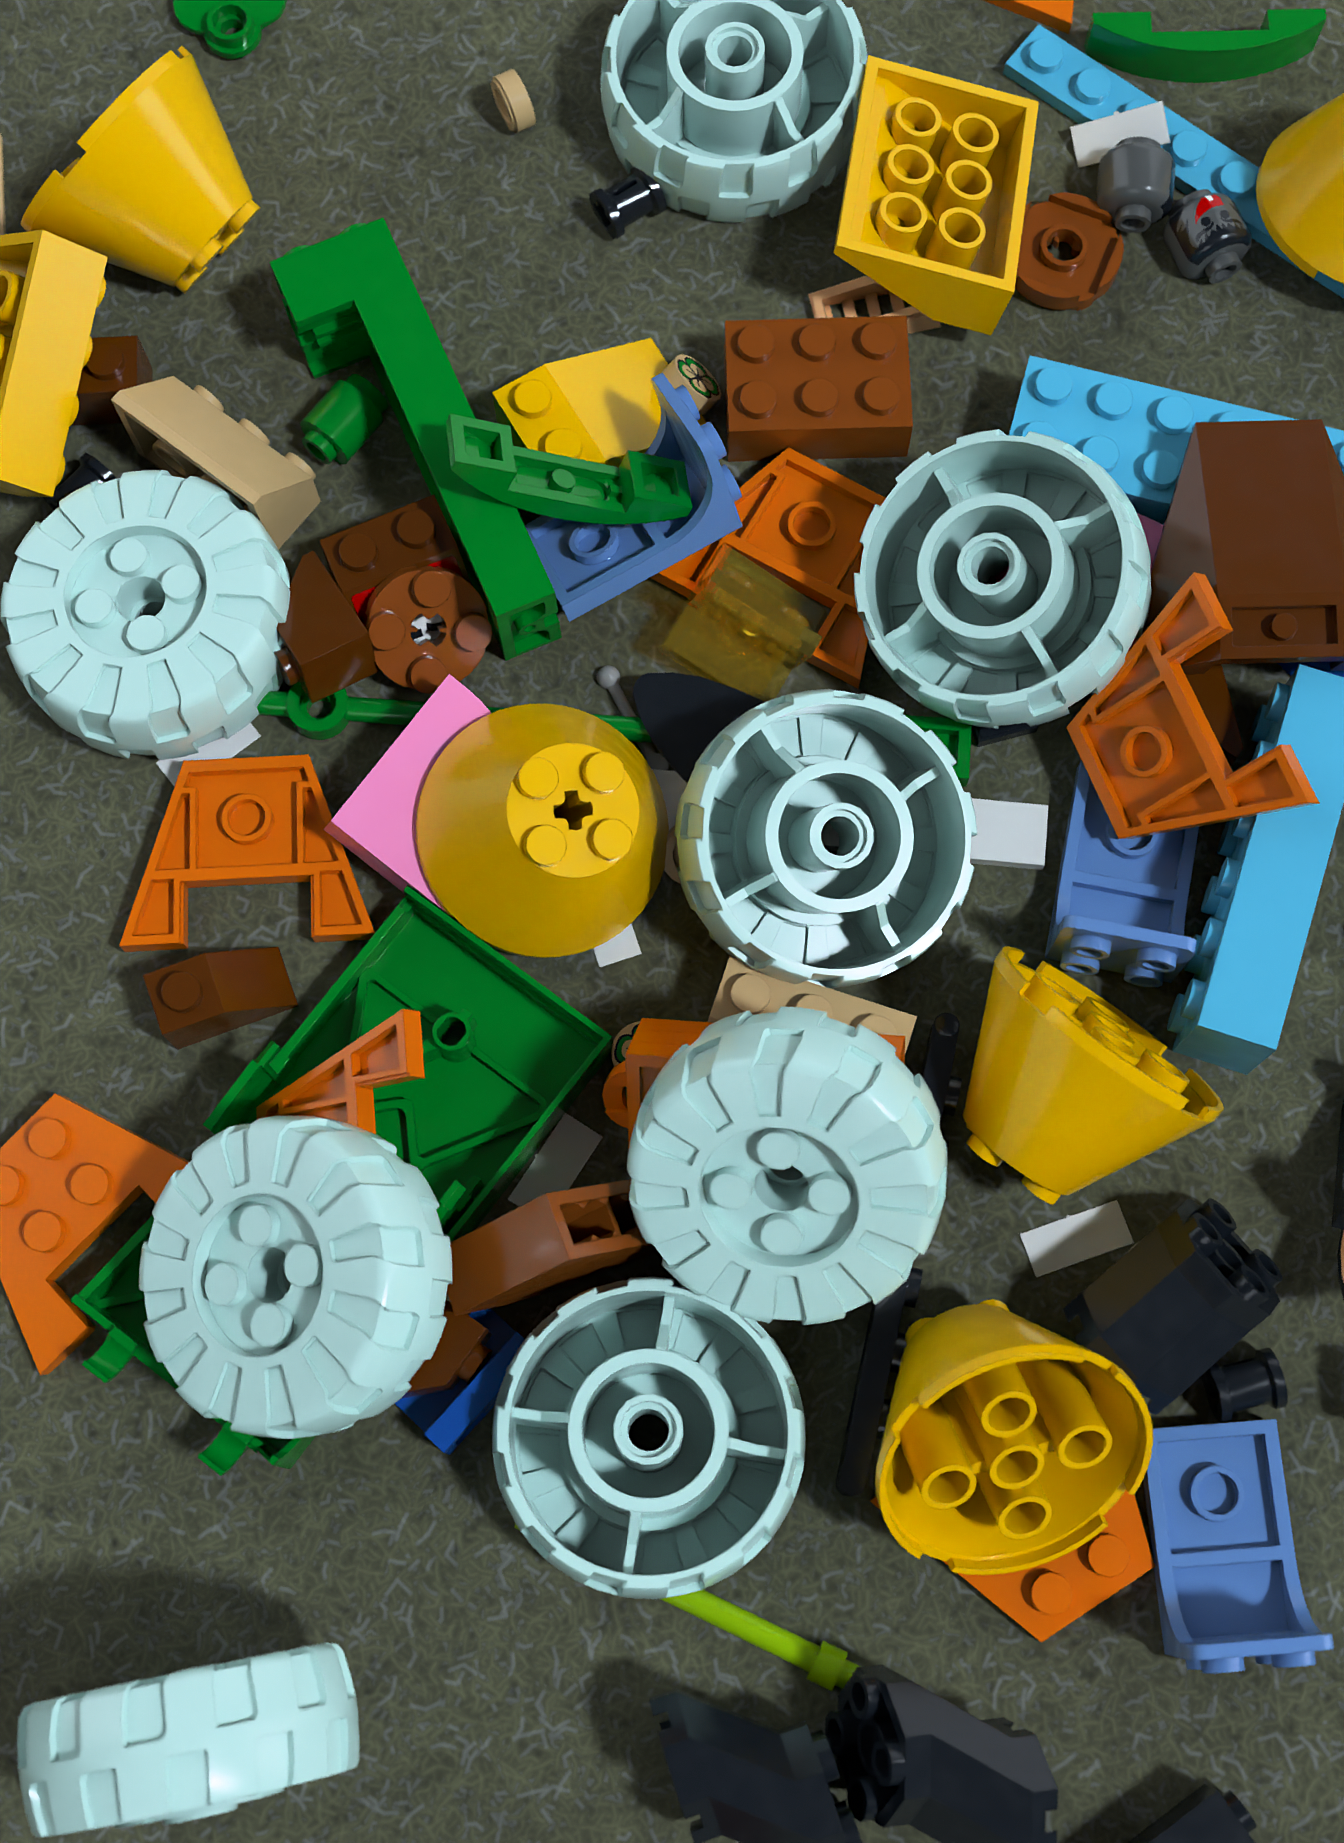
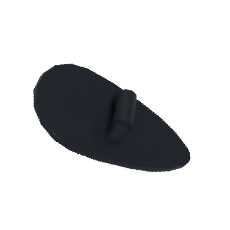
M674 672L647 673L638 678L633 686V697L639 717L649 737L686 784H688L695 768L696 761L712 740L725 727L745 712L765 703V701L733 687L700 676Z

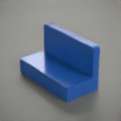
M491 1308L471 1312L469 1315L492 1334L485 1346L492 1350V1354L480 1373L470 1384L460 1379L453 1390L402 1398L395 1403L425 1432L424 1435L448 1455L452 1454L495 1406L501 1384L507 1372L506 1369L525 1340Z

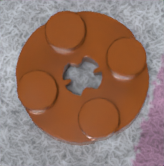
M1061 192L1050 194L1048 201L1037 203L1032 207L1031 201L1025 206L1015 289L1027 300L1045 308L1077 311L1088 308L1113 285L1123 259L1124 243L1121 234L1118 238L1116 230L1110 224L1112 216L1108 211L1101 209L1093 199L1074 193ZM1059 242L1072 245L1070 254L1076 258L1066 261L1058 260L1053 257V254L1048 251L1047 247L1052 244L1057 249Z
M415 565L393 572L375 588L367 603L365 628L370 635L375 655L374 661L380 670L388 678L401 686L414 688L421 693L431 694L437 690L449 674L460 682L476 668L484 655L485 648L491 641L492 628L488 621L487 609L483 599L464 577L449 568L437 566L438 568L432 566L418 568ZM422 614L428 619L433 618L436 614L440 615L442 626L437 627L440 634L435 640L430 641L425 638L420 642H416L412 639L411 632H417V628L411 624L418 615Z

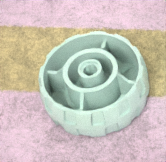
M628 0L620 16L616 14L613 16L608 28L602 53L601 103L609 137L620 162L628 174L631 173L632 167H635L653 178L661 187L666 206L678 212L683 208L705 215L706 220L741 223L745 222V218L767 214L770 217H775L807 203L811 193L816 191L821 185L826 187L833 182L850 157L867 60V49L862 27L852 7L846 8L842 0Z
M1000 429L968 434L958 437L956 444L934 455L928 451L913 461L895 478L897 484L882 505H874L859 540L864 546L860 572L854 573V595L857 613L863 621L870 648L886 672L908 695L923 706L956 722L998 729L1001 725L1027 723L1031 727L1050 722L1070 714L1068 707L1088 694L1093 695L1096 693L1098 695L1126 662V654L1134 639L1142 636L1152 594L1151 555L1145 532L1134 506L1121 487L1102 466L1079 452L1072 445L1054 437L1032 431L1028 432L1025 437L1008 436ZM1006 566H1009L1006 576L1001 581L995 584H987L991 576L999 574Z
M167 470L125 472L121 478L101 484L98 481H93L60 500L59 507L42 523L36 521L15 551L18 558L13 567L9 582H3L0 599V620L9 633L10 645L6 646V650L17 675L29 695L41 709L61 728L80 737L92 748L126 759L130 758V754L156 755L159 760H166L199 753V747L221 737L229 739L246 727L259 715L257 706L269 691L279 690L284 678L281 675L278 659L274 652L284 647L279 637L277 626L278 623H285L288 613L291 583L289 572L280 551L262 523L253 513L246 511L231 493L218 485L197 476H189L187 479L175 477Z
M831 689L809 690L771 699L748 710L725 727L696 761L686 789L680 796L674 836L677 837L680 863L677 868L680 883L690 908L697 913L709 930V936L729 955L767 976L792 984L809 981L827 988L845 987L876 980L909 964L924 953L942 935L941 928L953 911L958 910L962 906L974 872V866L969 864L971 837L977 835L976 815L971 793L963 791L952 767L957 763L932 730L924 732L903 714L905 709L889 701L865 693L855 694ZM828 820L833 829L839 834V848L836 855L829 853L821 841V831Z
M781 1006L778 1012L753 1015L750 1011H744L725 1017L707 1026L693 1044L682 1045L664 1065L645 1095L635 1121L628 1151L627 1170L630 1177H632L629 1202L642 1237L647 1243L655 1246L662 1256V1266L682 1285L697 1296L704 1294L721 1304L731 1306L730 1312L748 1319L770 1323L773 1319L801 1320L802 1325H809L845 1318L846 1312L871 1300L876 1305L891 1295L907 1280L913 1261L919 1253H926L937 1228L945 1200L947 1146L939 1127V1109L921 1074L918 1073L914 1076L895 1055L896 1048L877 1033L860 1024L855 1028L828 1018L827 1012Z
M271 1116L259 1118L252 1124L230 1126L213 1135L194 1150L192 1160L183 1170L175 1171L170 1177L152 1212L154 1222L149 1241H145L142 1245L139 1289L144 1292L148 1318L143 1324L157 1362L164 1363L166 1369L179 1386L176 1392L204 1418L226 1420L232 1423L231 1431L259 1437L295 1439L337 1432L353 1426L354 1422L359 1419L381 1414L396 1403L412 1387L408 1382L420 1368L423 1361L431 1360L447 1320L443 1316L447 1286L452 1283L450 1238L443 1234L436 1211L440 1205L427 1180L416 1166L404 1163L396 1155L397 1148L393 1144L367 1130L333 1119L315 1116Z
M631 1277L625 1281L593 1287L577 1294L557 1306L553 1313L529 1333L506 1369L507 1372L498 1393L492 1427V1452L498 1486L507 1508L522 1534L546 1561L573 1580L601 1592L627 1598L661 1599L697 1592L718 1583L737 1572L770 1542L788 1514L800 1484L805 1459L806 1427L801 1396L789 1364L775 1340L769 1336L756 1320L730 1312L731 1306L721 1304L704 1294L697 1296L678 1280L662 1277ZM651 1414L658 1416L666 1423L669 1429L667 1441L662 1447L654 1451L638 1449L629 1439V1430L632 1423L643 1415Z
M320 1643L222 1664L193 1667L168 1675L37 1701L23 1707L18 1718V1770L24 1808L31 1831L35 1837H46L114 1825V1828H122L164 1820V1825L180 1823L238 1809L239 1803L283 1792L285 1787L354 1769L359 1763L358 1708L351 1674L343 1650L338 1644Z

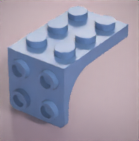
M663 373L651 378L661 408V420L655 439L644 454L685 462L692 510L686 517L640 524L585 523L544 515L525 525L526 530L553 586L556 601L569 622L743 526L734 503L742 498V494L729 468L725 464L720 465L719 460L727 456V452L719 434L709 421L700 426L697 421L700 419L699 411L686 387L681 385L674 389Z
M1080 761L1076 770L1045 958L1060 961V967L1063 970L1076 974L1093 975L1097 974L1099 969L1123 973L1126 982L1138 986L1160 987L1163 985V981L1171 983L1195 955L1197 941L1191 937L1184 936V927L1199 826L1133 839H1118L1084 764Z
M1276 1419L1153 1429L1152 1454L1148 1469L1143 1478L1152 1558L1155 1565L1154 1574L1165 1655L1185 1659L1187 1670H1201V1673L1244 1671L1243 1657L1255 1656L1256 1664H1272V1667L1275 1668L1316 1665L1315 1651L1334 1649L1332 1634L1321 1632L1316 1627L1303 1596L1296 1563Z

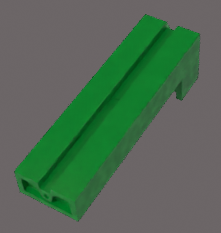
M384 218L367 224H353L345 228L339 235L311 246L301 245L294 247L286 252L283 257L270 261L280 294L284 296L282 302L289 323L314 379L370 358L431 495H435L460 551L472 586L484 601L488 621L505 661L562 638L560 622L556 615L558 608L555 591L517 508L479 491L451 470L446 421L450 414L475 418Z

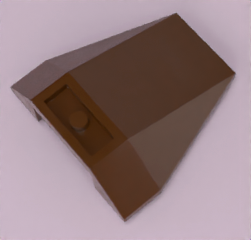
M1322 419L1196 422L1193 425L1150 570L1152 594L1143 633L1193 572L1206 575L1233 631L1181 663L1180 665L1185 674H1204L1215 664L1330 662V671H1344V474Z

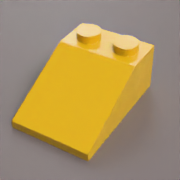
M652 338L544 364L492 392L497 423L511 426L513 446L619 467L628 450L645 453L655 439L660 426L661 408L651 378L662 373L669 364ZM700 415V419L697 421L701 426L705 424L706 421L704 420L703 416Z

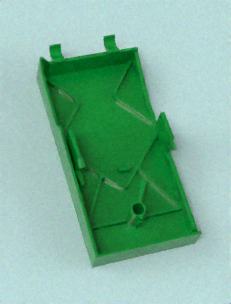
M407 885L403 890L405 897L281 1049L275 1042L270 1041L256 1060H251L203 1125L215 1135L230 1126L252 1124L257 1120V1106L401 1009L420 1011L425 1078L373 1088L376 1135L393 1144L397 1148L396 1155L404 1163L416 1166L427 1180L440 1205L436 1211L444 1236H449L451 1243L478 1227L609 1057L614 1044L610 1034ZM152 1215L80 1293L75 1294L70 1301L109 1331L106 1340L99 1350L81 1365L101 1381L108 1383L135 1356L177 1389L179 1386L166 1369L164 1363L157 1362L143 1324L148 1318L144 1292L139 1289V1269L142 1245L145 1241H149L154 1222ZM214 1419L223 1427L210 1446L201 1452L197 1458L217 1474L223 1476L237 1463L249 1447L255 1453L259 1451L271 1465L291 1469L316 1436L295 1439L259 1437L231 1431V1422L223 1419Z

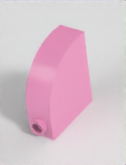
M450 674L324 829L403 893V890L408 885L448 916L449 914L433 894L419 860L416 843L417 807L426 777L446 746L469 725L491 714L478 697Z

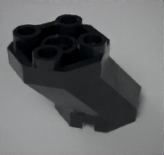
M1188 1198L1063 1308L1068 1323L1079 1315L1084 1330L1074 1337L1076 1343L1106 1358L1122 1369L1134 1382L1140 1394L1150 1399L1146 1405L1149 1412L1157 1415L1179 1397L1246 1334L1271 1315L1280 1302L1274 1289L1283 1280L1278 1267L1264 1252L1259 1249L1252 1251L1234 1231L1237 1226L1231 1214L1223 1205L1212 1198L1206 1200L1202 1205Z
M882 1664L856 1668L838 1695V1711H830L826 1716L825 1735L827 1736L832 1753L837 1755L847 1784L848 1807L851 1808L853 1817L857 1821L873 1820L883 1828L911 1825L940 1843H1057V1831L1045 1832V1811L1058 1810V1787L1036 1734L1027 1729H1010L1014 1722L1005 1717L979 1720Z
M677 1688L650 1697L649 1702L653 1716L664 1712L668 1713L669 1720L659 1723L661 1731L658 1732L684 1817L688 1819L700 1815L701 1818L690 1822V1833L694 1843H702L719 1836H725L739 1843H862L851 1808L848 1807L846 1800L836 1803L833 1801L828 1782L839 1779L840 1775L827 1736L824 1735L822 1729L810 1733L806 1722L802 1721L777 1730Z

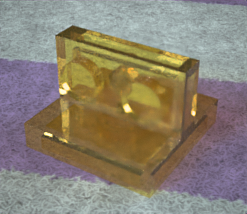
M723 543L714 553L658 650L697 676L733 687L767 702L776 698L790 672L811 658L822 639V636L814 632L826 610Z

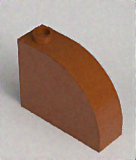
M632 1179L545 1193L451 1242L452 1283L447 1286V1294L455 1316L547 1294L657 1253L658 1251L655 1246L644 1240L634 1219L629 1202Z

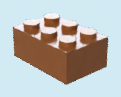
M907 316L725 321L724 370L728 462L772 461L788 447L810 459L907 457L913 429Z

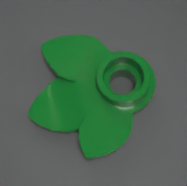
M173 0V6L179 23L186 30L204 36L212 52L223 58L236 59L244 57L256 49L261 41L262 29L281 17L287 0ZM233 28L241 29L239 32L235 34H225L228 30Z

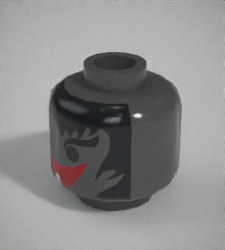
M1136 136L1119 141L1115 147L1111 148L1101 157L1098 168L1096 202L1101 209L1109 212L1112 216L1111 223L1115 224L1117 229L1127 233L1143 232L1151 224L1161 221L1170 213L1174 198L1176 169L1172 155L1163 149L1156 140Z
M1207 189L1195 191L1180 199L1171 208L1169 220L1163 230L1164 242L1180 273L1191 280L1207 277L1210 283L1225 281L1241 269V259L1250 249L1252 240L1251 232L1235 202L1227 194L1212 193Z

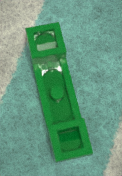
M1267 9L1260 30L1152 32L1151 12L1092 13L1084 51L1087 56L1103 65L1125 73L1155 80L1180 83H1210L1244 79L1282 68L1312 52L1326 21V9Z
M450 414L446 421L451 470L479 491L514 507L557 519L597 524H640L667 521L686 517L692 510L685 462L628 450L619 467L513 446L511 426L455 414Z

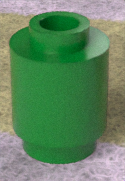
M352 374L346 381L338 380L300 422L301 430L305 435L302 443L308 452L320 462L329 465L335 460L339 464L345 465L383 423L382 414L388 408V403L382 393L360 375Z

